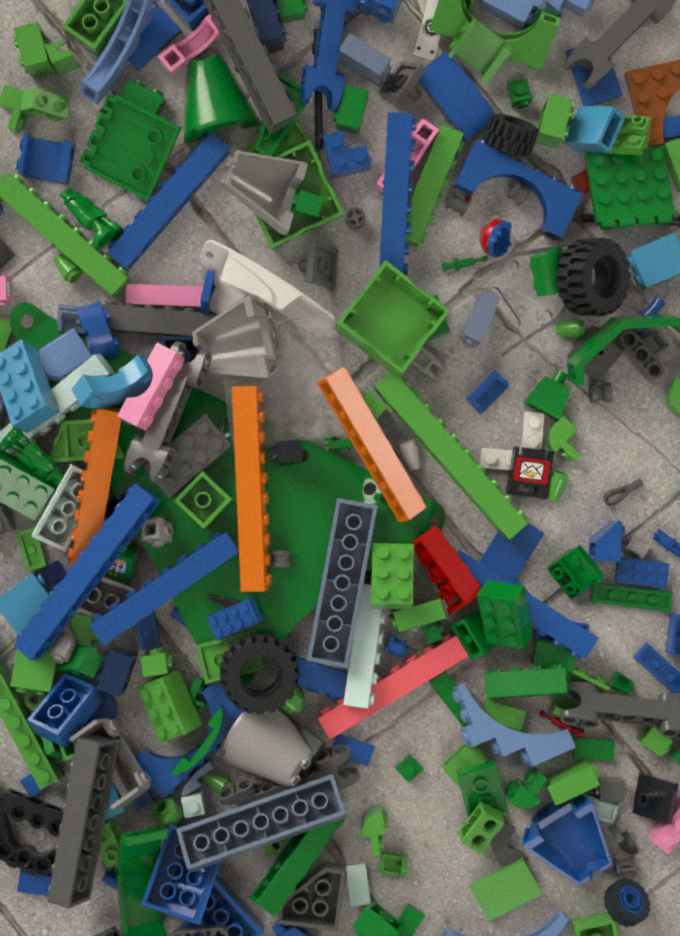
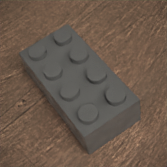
M203 415L170 443L169 447L175 449V457L164 480L157 485L168 498H173L188 486L201 471L208 469L234 447L208 415ZM148 462L143 468L150 475L151 465Z

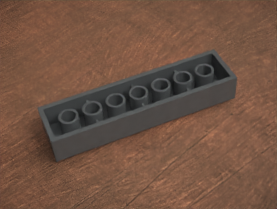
M203 0L269 134L271 135L291 125L296 116V106L292 100H289L287 88L284 82H280L277 76L278 70L274 63L271 64L268 58L269 52L266 46L261 44L259 40L260 34L256 26H252L247 8H243L241 0Z
M97 733L78 737L74 745L75 754L70 767L71 776L67 785L66 802L63 806V819L59 827V841L55 848L56 857L55 863L52 866L51 884L48 887L49 895L47 902L69 909L91 899L120 741L118 738Z

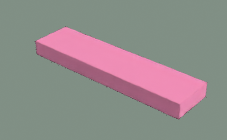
M126 284L125 303L201 308L200 300L203 287Z

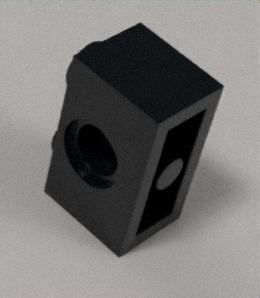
M300 439L276 442L275 447L271 450L272 462H276L277 467L301 464L303 456Z

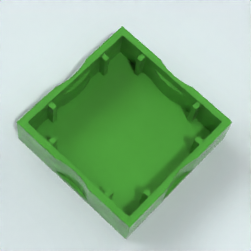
M310 140L283 152L278 158L308 163L304 180L296 189L295 194L299 195L300 190L324 197L319 216L316 220L293 213L295 208L291 207L290 212L294 215L290 229L285 235H282L255 214L271 250L344 215L333 188L324 176L322 165Z
M385 260L333 329L396 378H399L450 310L429 293L416 287L406 275Z

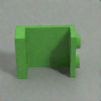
M473 18L470 23L467 21L460 30L462 35L459 39L455 37L448 48L451 50L448 57L452 58L454 54L482 73L481 80L488 84L511 53L513 46L480 21Z
M580 667L573 669V672H568L569 682L593 683L597 685L598 693H604L605 689L609 691L611 688L606 685L607 681L597 675L595 678L588 676V671ZM557 695L550 711L560 716L561 711L577 708L572 699L566 698L563 695Z

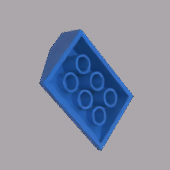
M170 824L167 838L164 839L141 905L200 925L221 862L194 872L187 870L176 829L181 827Z

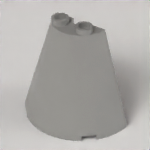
M236 150L233 157L228 156L224 165L227 171L226 174H222L219 184L279 234L285 235L290 229L294 215L290 212L295 191L304 180L308 163Z
M248 295L192 332L194 346L199 351L205 350L211 353V364L208 373L267 378L277 371L278 365H276V361L281 357L279 333L270 310L266 311L264 309V302L261 299Z
M276 707V711L272 713L269 710L264 711L263 715H258L255 711L252 714L244 711L232 725L223 746V749L226 750V754L223 755L224 761L233 768L292 789L299 783V773L302 768L306 769L310 765L314 753L286 713L279 707Z

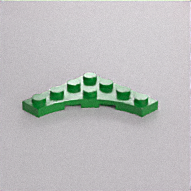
M279 72L277 76L280 82H284L288 91L287 96L290 101L294 102L297 112H295L296 116L291 125L271 135L262 120L260 134L253 147V151L261 155L274 156L307 105L300 101V85Z

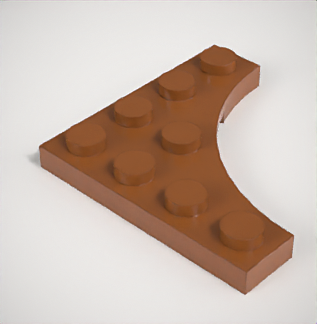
M680 59L628 71L624 74L634 115L650 117L651 120L648 147L663 146L664 144L663 120L665 111L674 94L680 89Z

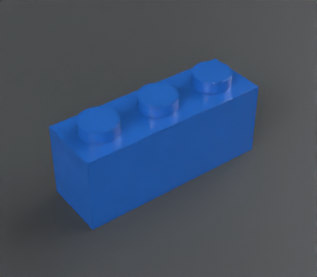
M295 656L300 671V678L297 679L299 683L298 688L301 685L307 687V691L313 693L322 691L326 693L327 697L333 699L343 697L348 671L307 661V659Z

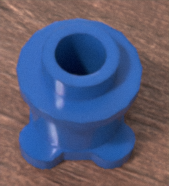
M392 634L384 652L392 653L399 659L400 656H405L409 646L406 645V640L397 639Z

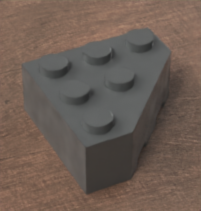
M326 861L297 884L294 893L289 895L284 902L283 908L278 913L277 924L338 931L346 864Z

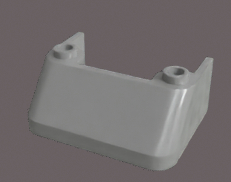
M104 718L94 720L69 739L71 742L77 741L78 737L97 733L120 739L112 782L122 798L110 806L111 809H116L132 804L150 788L151 778L145 771L143 772L118 731L119 726L116 721Z

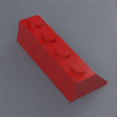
M436 525L410 543L414 544V551L422 566L428 568V577L431 583L435 582L440 590L437 594L441 600H445L448 608H446V611L449 615L466 606L477 597L478 592L481 590L480 583L473 577L467 565L462 562L456 550L449 544L443 532Z

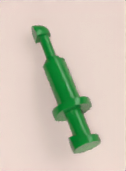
M488 255L477 259L473 257L462 260L454 258L453 263H442V270L447 272V270L455 268L457 272L460 271V268L472 266L476 262L487 261Z

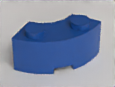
M100 301L77 308L92 355L102 354L105 360L118 356L117 347H120L117 335L113 336L108 323V320H111L108 309H103Z

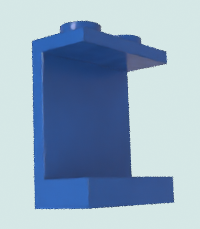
M25 133L24 139L20 141L21 157L17 159L16 169L22 177L69 185L76 146L69 140H64V143L32 138L30 134Z

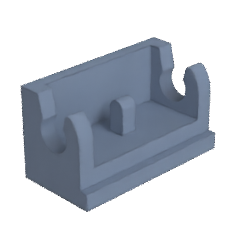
M58 305V332L66 333L74 328L77 334L86 335L77 308L83 306Z

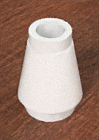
M415 439L400 443L401 448L399 450L409 469L415 470L420 468L419 444L416 443Z

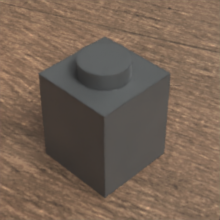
M601 777L598 779L600 786L593 788V793L600 802L625 801L624 780L621 777Z

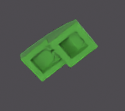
M486 699L483 709L486 714L498 723L520 731L523 730L528 711L490 699Z

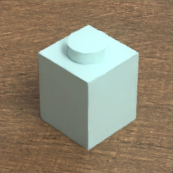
M203 789L192 791L184 797L182 795L181 801L185 818L206 813L207 806Z

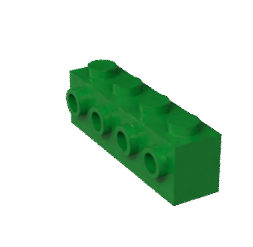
M550 665V669H542V666H532L530 670L522 671V668H510V672H502V669H492L490 673H484L486 698L490 700L570 694L568 669L562 668V665Z

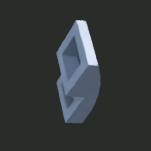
M212 758L206 761L190 777L181 793L183 797L199 788L203 783L200 777L214 769L215 763Z

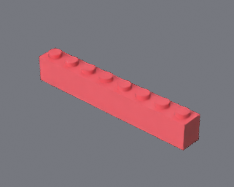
M448 633L443 636L440 643L435 646L433 643L422 649L423 653L418 656L413 654L405 659V664L401 666L397 664L388 670L389 673L385 676L378 675L376 685L372 686V693H375L374 704L370 705L369 709L343 705L345 696L338 699V704L330 707L328 705L321 709L318 720L329 739H332L469 657L455 634L451 635Z

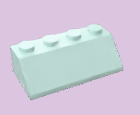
M70 464L31 535L33 538L63 551L67 550L72 541V528L76 529L77 521H74L75 509L80 507V502H77L78 491L83 489L84 482H80L81 472L85 469Z

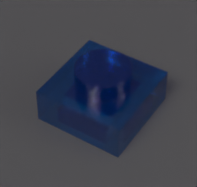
M59 560L40 570L50 588L61 582L66 576V571Z

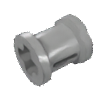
M633 533L624 545L625 550H631L640 559L646 555L650 548V543H644L636 538V535Z

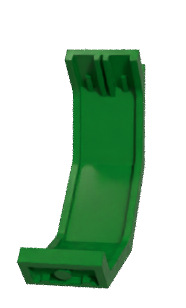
M667 313L611 317L567 360V379L576 386L584 385V368L586 364L623 330L671 326L680 334V318Z
M162 826L121 834L116 881L123 936H167L162 912L141 905L160 853L161 839L167 838V830Z

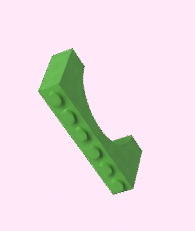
M439 0L429 30L434 31L437 35H446L453 39L455 37L459 39L462 35L460 30L467 21L470 23L473 19L465 0ZM542 12L538 20L523 31L495 33L513 46L511 53L507 57L509 60L527 64L532 69L538 68L542 70L561 18Z

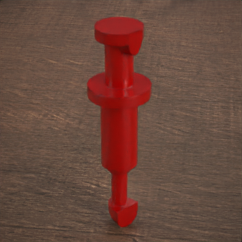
M543 710L539 712V716L551 720L552 724L562 729H568L569 732L571 731L579 735L578 738L581 739L585 729L582 728L580 730L573 725L563 723L560 718L556 716L551 717L545 714Z

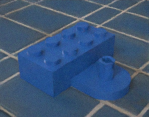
M217 874L200 925L185 920L177 929L224 925L229 931V936H261L264 933L265 926ZM217 931L216 935L212 936H224L225 934H221V931ZM197 932V933H195L193 936H204V935H203V933H201V932Z

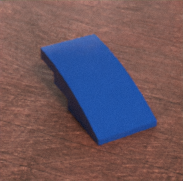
M445 50L424 67L426 71L418 81L434 105L442 111L448 122L454 125L457 131L464 133L463 140L467 141L489 123L491 115L495 114V112L463 69L453 58L448 57L449 53Z

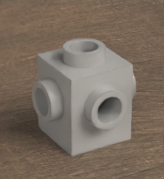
M153 517L146 520L142 526V541L152 544V547H163L166 543H172L173 527L171 522L164 520V517Z

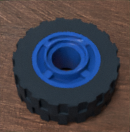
M630 878L619 879L605 890L604 905L608 911L607 913L620 926L633 927L649 916L648 913L651 909L649 896L637 881L635 882Z

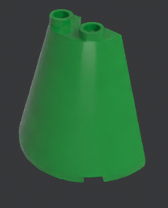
M219 54L211 55L208 59L204 60L193 59L189 61L190 66L187 68L184 144L201 140L203 133L241 124L243 130L261 125L258 116L226 61L221 59Z

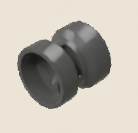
M606 382L602 385H597L596 383L589 384L588 394L590 403H598L599 401L611 402V383Z

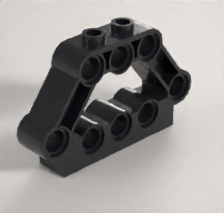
M9 788L5 792L4 797L0 798V860L6 862L5 864L9 867L25 869L24 871L30 875H47L55 863L56 846L49 851L41 853L36 851V848L31 844H18L14 838L8 814L14 821L21 822L25 820L35 829L46 828L53 836H59L60 832L55 826V821L62 822L63 808ZM18 806L25 809L26 813L24 815L18 812ZM36 814H42L44 822L38 821ZM3 845L10 846L11 852H6L3 849ZM22 852H27L30 855V859H24ZM40 859H46L49 866H43Z

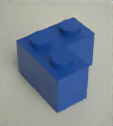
M342 131L323 135V144L332 180L371 170V162L366 145L347 150Z

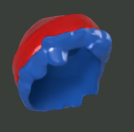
M495 219L482 227L479 242L482 250L490 257H501L507 253V248L512 246L510 242L511 223Z

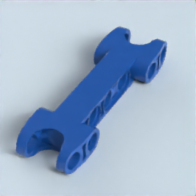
M313 0V5L321 7L322 11L313 66L305 65L301 76V103L308 104L313 92L316 90L323 92L326 96L328 110L335 111L337 109L345 82V75L336 73L345 14L349 16L354 14L357 0Z

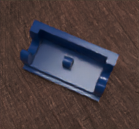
M494 370L465 400L482 414L509 387V383Z
M677 613L669 614L665 652L670 655H680V614Z

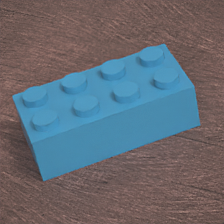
M21 339L1 352L0 392L12 426L28 433L58 414L59 410L37 348Z

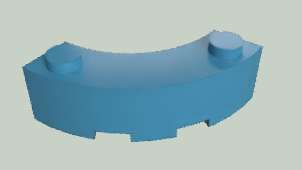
M137 354L131 362L118 369V373L106 377V375L89 376L83 374L71 390L80 406L89 408L110 407L124 403L127 398H134L145 392L151 385L153 372L150 364L147 362L148 358Z

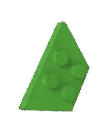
M90 419L62 421L59 434L54 440V446L50 453L52 461H84L85 450L89 451L90 443H87L88 431L93 430L94 423H90ZM117 442L115 459L125 458V454Z

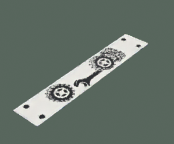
M428 0L413 53L415 56L430 60L435 58L441 35H437L429 29L439 0Z

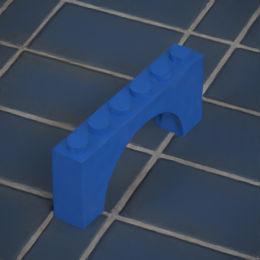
M476 140L453 184V188L471 196L479 184L492 178L504 177L521 181L534 192L541 204L543 225L540 232L557 241L562 239L583 197L579 190L573 186L567 187L561 184V180L558 178L544 175V172L538 168L532 169L526 166V162L521 159H513L508 156L509 154L491 148L483 140Z
M221 681L210 683L202 692L209 704L211 718L221 705L225 709L219 733L208 752L199 762L187 771L173 776L171 772L184 754L179 756H162L145 747L135 757L143 772L145 771L150 776V786L162 799L167 795L171 797L179 789L177 785L181 781L185 783L193 775L191 771L195 767L199 769L207 761L205 757L210 752L215 754L221 748L220 743L226 739L232 725L245 711L243 708L241 710L238 709L233 702H230L223 690ZM212 727L209 728L208 734L205 737V739L201 742V744L198 745L192 751L186 753V755H188L190 758H192L195 755L197 750L200 748V746L212 732Z

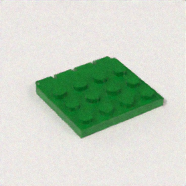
M117 94L114 97L107 95L102 108L107 110L108 113L100 112L94 126L100 129V132L92 131L87 146L93 149L91 151L85 148L80 162L85 164L84 169L148 201L154 193L182 127Z
M664 146L647 147V149L643 150L642 155L595 152L584 155L595 224H599L600 230L615 229V222H617L618 229L635 227V220L638 227L650 226L655 224L654 218H656L657 225L672 223L675 209Z

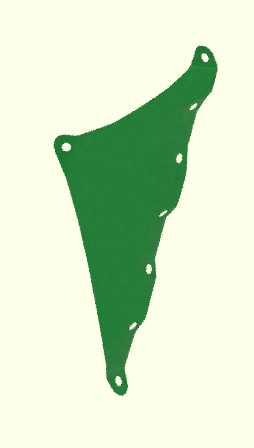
M23 302L18 304L10 314V327L17 342L22 339L37 348L38 353L41 348L64 334L58 332L56 319L50 317L31 303ZM24 315H30L33 318V325L29 328L23 327L21 324V318ZM78 334L89 350L87 336ZM118 347L119 355L106 359L116 374L118 369L124 367L136 357ZM48 380L51 389L60 383ZM192 387L171 442L206 414L234 446V427L227 428L225 426L226 419L233 417V405ZM80 406L72 412L70 410L65 414L67 416L66 419L67 421L89 420L94 408ZM265 418V422L262 423L263 431L266 433L263 451H266L267 454L264 472H267L268 475L265 492H268L269 497L268 504H266V513H269L267 533L270 534L268 553L271 554L269 574L272 575V585L263 592H241L239 553H237L172 599L196 645L216 640L206 617L229 607L209 599L208 595L210 594L240 601L254 597L257 606L262 608L261 615L263 621L228 636L256 630V634L266 632L270 636L272 634L277 636L282 641L300 620L317 607L337 498L378 505L366 571L372 568V543L410 544L431 529L430 521L434 515L438 516L437 527L442 531L445 522L444 508L433 500L421 495L426 508L412 519L399 522L390 507L386 511H381L377 501H374V494L381 493L368 470ZM121 422L118 443L125 454V458L114 459L110 490L115 497L121 493L127 495L128 489L138 483L145 485L162 500L148 519L164 517V520L171 522L173 527L172 543H166L163 547H152V544L142 541V530L136 533L159 574L167 566L170 565L172 568L177 565L178 562L176 560L187 554L190 556L195 552L193 548L204 542L206 545L212 541L210 537L218 531L222 533L226 531L239 549L235 448H231L205 470L234 500L206 529H203L174 501L183 490L173 498H168L157 484L150 481V475L143 468L148 462L142 464L133 475L125 472L124 464L130 444L135 436L144 437V434L139 432V428L133 424L130 427ZM300 439L301 448L308 452V459L298 465L277 467V463L272 462L271 454L275 443ZM367 483L376 485V492L373 495H366L363 489ZM272 550H291L290 561L292 562V567H272V562L274 561ZM262 655L264 664L269 659V656ZM259 671L241 675L242 683L247 685Z

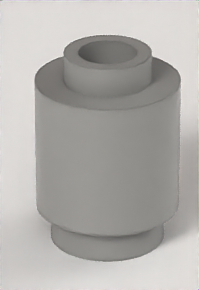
M62 632L51 649L50 655L52 660L59 664L69 662L76 647L77 638L70 633Z

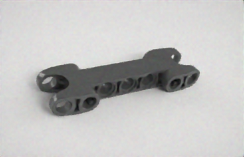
M631 0L633 4L594 44L586 37L573 50L562 67L566 71L577 65L585 67L588 70L589 78L583 87L587 91L590 90L614 68L615 64L609 58L649 18L657 24L669 12L677 0Z
M175 342L170 349L185 358V343ZM202 350L193 361L186 363L185 360L183 361L181 370L176 374L172 387L163 398V403L156 411L153 422L147 428L144 437L137 435L133 438L125 459L124 470L126 473L135 474L142 464L149 461L151 465L150 481L159 484L164 480L175 457V449L169 447L192 387L200 389L206 380L211 364L210 352Z
M569 682L570 694L563 695L566 698L572 699L577 708L560 712V720L563 723L577 727L594 728L599 725V720L657 726L660 727V734L662 736L680 738V693H660L658 700L598 693V687L593 683Z
M337 745L322 750L305 778L300 777L299 783L294 787L331 774L335 777L339 791L356 783L360 778L357 768L339 767L351 756L349 746ZM243 779L222 789L218 794V799L223 805L236 804L240 807L291 788L269 780L254 784L252 779Z

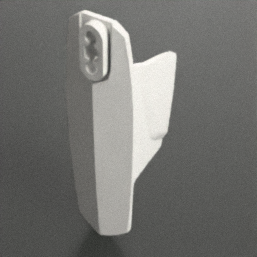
M214 240L204 243L199 255L201 263L210 271H215V274L219 277L212 294L210 311L219 315L244 297L253 295L264 302V309L266 311L270 310L277 327L290 320L323 341L334 337L338 333L333 329L338 322L337 318L299 290L227 246Z

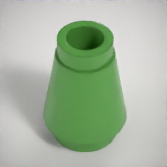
M59 254L54 258L53 262L65 281L74 283L81 277L80 267L63 254Z
M577 319L556 323V335L576 339L584 337V321Z
M553 471L550 476L548 499L559 502L569 482L567 480L569 475Z
M212 771L204 774L202 781L217 794L225 787L233 784L230 777Z

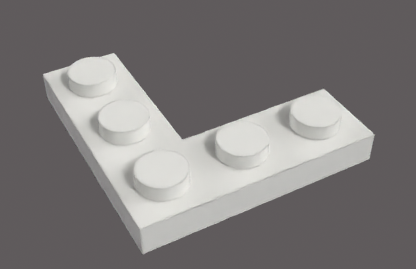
M524 412L521 447L542 450L545 413ZM481 448L480 464L487 469L509 470L513 450Z

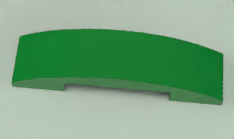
M223 705L219 707L208 722V725L213 730L195 755L190 758L184 754L171 772V775L176 776L187 771L208 752L223 722L225 709Z

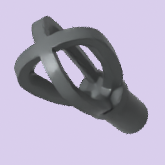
M639 478L630 484L606 492L603 495V500L609 506L615 505L622 501L629 493L644 484ZM620 490H625V492L614 501H608L609 495Z

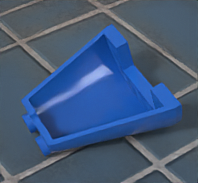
M580 794L578 797H574L557 806L551 801L532 817L531 821L533 823L530 828H525L522 837L523 847L578 886L590 881L594 872H604L613 865L594 805L584 795Z

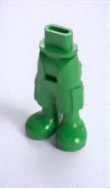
M72 188L60 193V196L64 199V204L85 229H93L96 235L94 236L93 244L97 249L104 247L108 241L112 243L122 236L123 227L107 218V213L94 205L88 197L81 196L80 192H75Z
M13 427L0 442V452L10 448L14 449L19 453L17 459L41 478H47L45 481L48 482L50 480L57 485L64 476L58 471L59 467L54 464L52 458L44 453L34 441L30 442L20 429Z

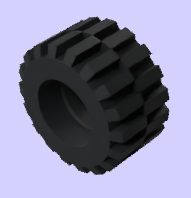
M493 114L490 117L483 140L498 151L514 156H530L539 130L533 124L523 119L506 114Z

